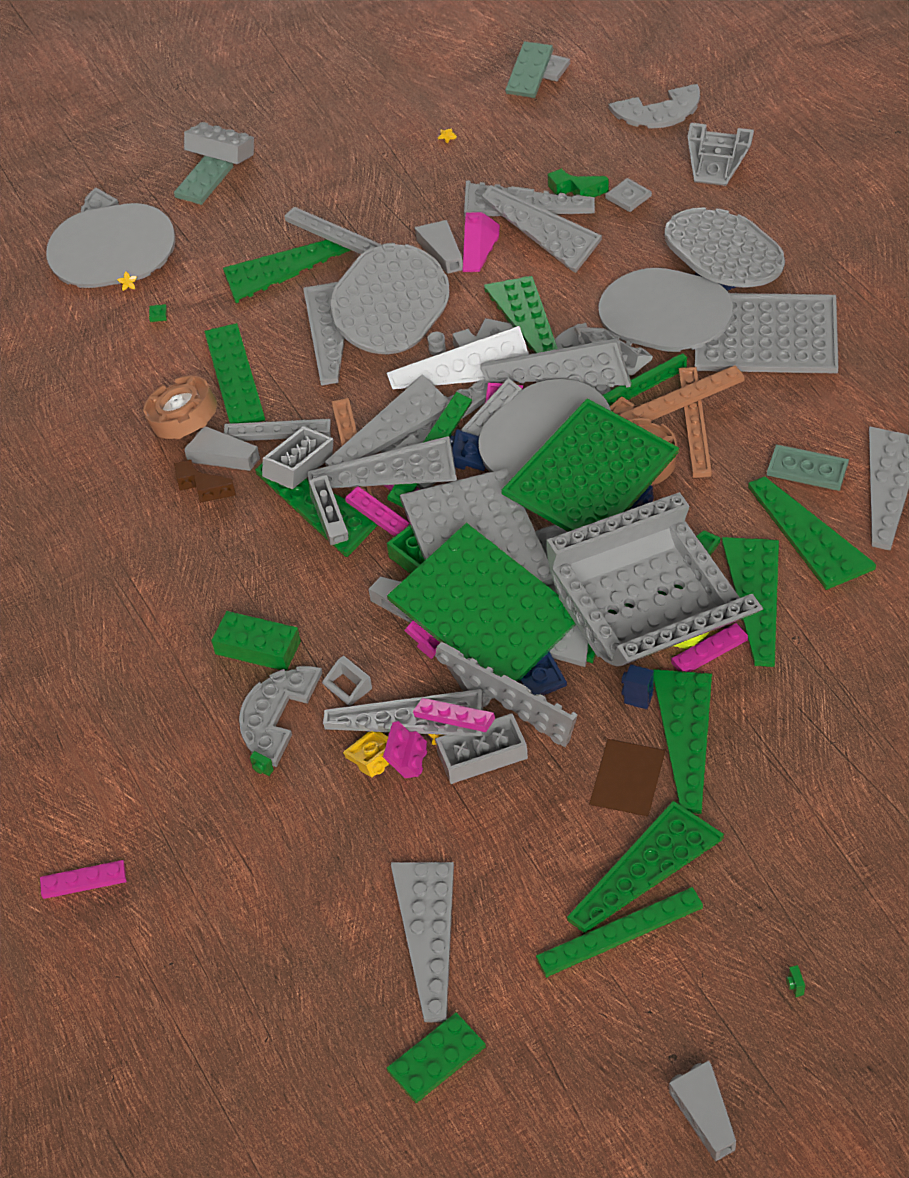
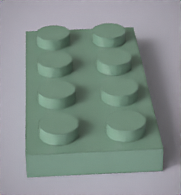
M523 42L506 87V94L536 97L553 52V45Z
M204 156L174 191V196L202 205L234 167L233 163Z
M776 444L767 470V476L840 491L849 459Z

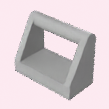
M344 655L337 660L322 682L324 686L348 706H352L372 689L370 676ZM342 674L357 685L350 696L333 683Z

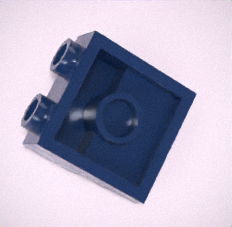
M456 429L454 435H450L455 468L465 470L466 466L484 471L486 467L479 452V436Z
M550 652L518 681V683L528 687L533 695L541 694L544 696L567 686V681Z

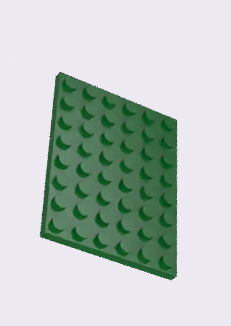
M587 398L502 488V495L569 532L628 511L679 453V447Z
M467 522L387 595V599L440 643L443 642L460 651L466 659L473 658L477 660L479 666L485 669L487 667L492 668L494 674L500 677L505 675L517 682L576 626V623L556 592Z

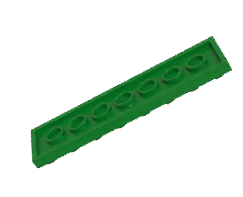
M235 323L204 331L229 423L265 421L238 324Z

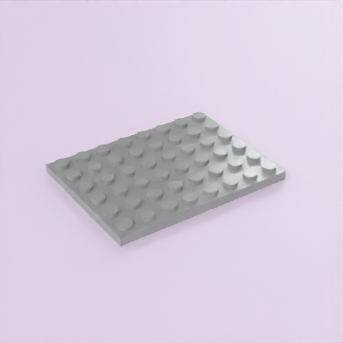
M729 293L733 303V318L729 327L715 341L712 340L704 344L705 346L695 349V367H697V371H722L736 365L741 372L838 373L836 295Z
M507 468L400 495L401 503L424 560L431 556L467 522L544 584L554 583L548 559L525 508L502 495V488L511 480Z

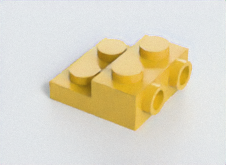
M369 731L343 752L348 760L357 764L360 771L371 778L383 773L385 767L390 764L383 758L388 736L381 732Z

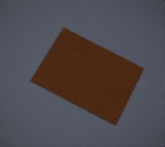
M607 739L589 805L649 816L666 750Z

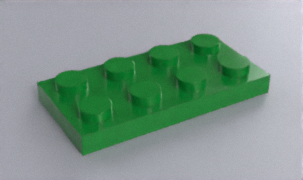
M456 1012L386 1069L390 1076L416 1104L481 1052L486 1045Z

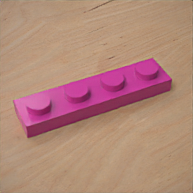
M359 486L346 496L348 504L394 537L410 525L409 522Z
M735 623L671 658V663L678 671L692 672L746 642L748 635Z
M422 698L413 710L414 717L481 732H487L495 720L493 712Z
M123 860L40 877L43 899L127 882Z

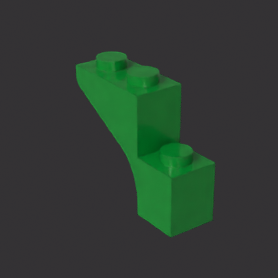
M561 168L548 173V187L555 195L572 192L574 196L597 197L609 192V179L606 176H572Z

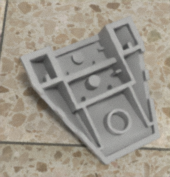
M690 123L687 137L694 182L727 186L751 147L754 130L738 128L737 135L709 132L707 131L706 124Z
M575 327L574 329L581 345L618 339L629 375H634L653 358L645 349L632 347L630 341L624 343L619 340L620 336L605 328Z

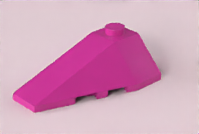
M483 212L466 213L463 272H480L487 260V255L492 251L494 243L499 239L500 225Z

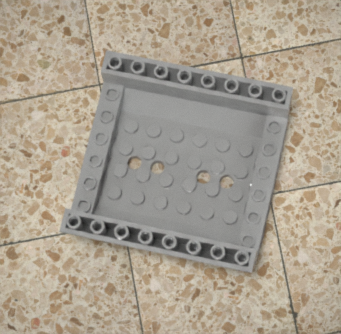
M680 492L546 540L548 563L559 599L597 657H601L611 665L623 666L763 610L753 594L742 598L737 595L685 522L690 506ZM674 585H680L683 589L675 588ZM657 591H664L667 595H661ZM630 603L634 608L626 607L624 604ZM608 610H615L617 614L609 613Z

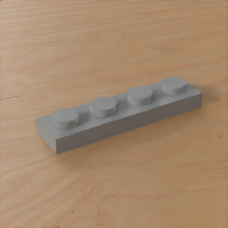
M508 378L461 431L480 436L487 420L502 406L515 398L522 391V388Z

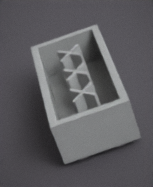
M201 122L184 132V150L239 164L254 155V137L248 136L247 133H237L231 129L226 130L220 126H211L206 122Z
M303 426L263 458L262 476L287 488L294 489L308 477V471L318 469L332 456L333 438Z
M513 713L496 718L487 732H483V736L444 735L435 738L437 753L450 784L528 759L527 744Z

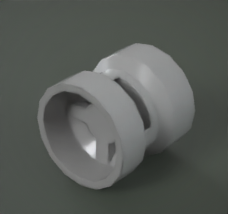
M441 332L430 333L427 337L429 353L433 356L444 353L446 351L444 334Z

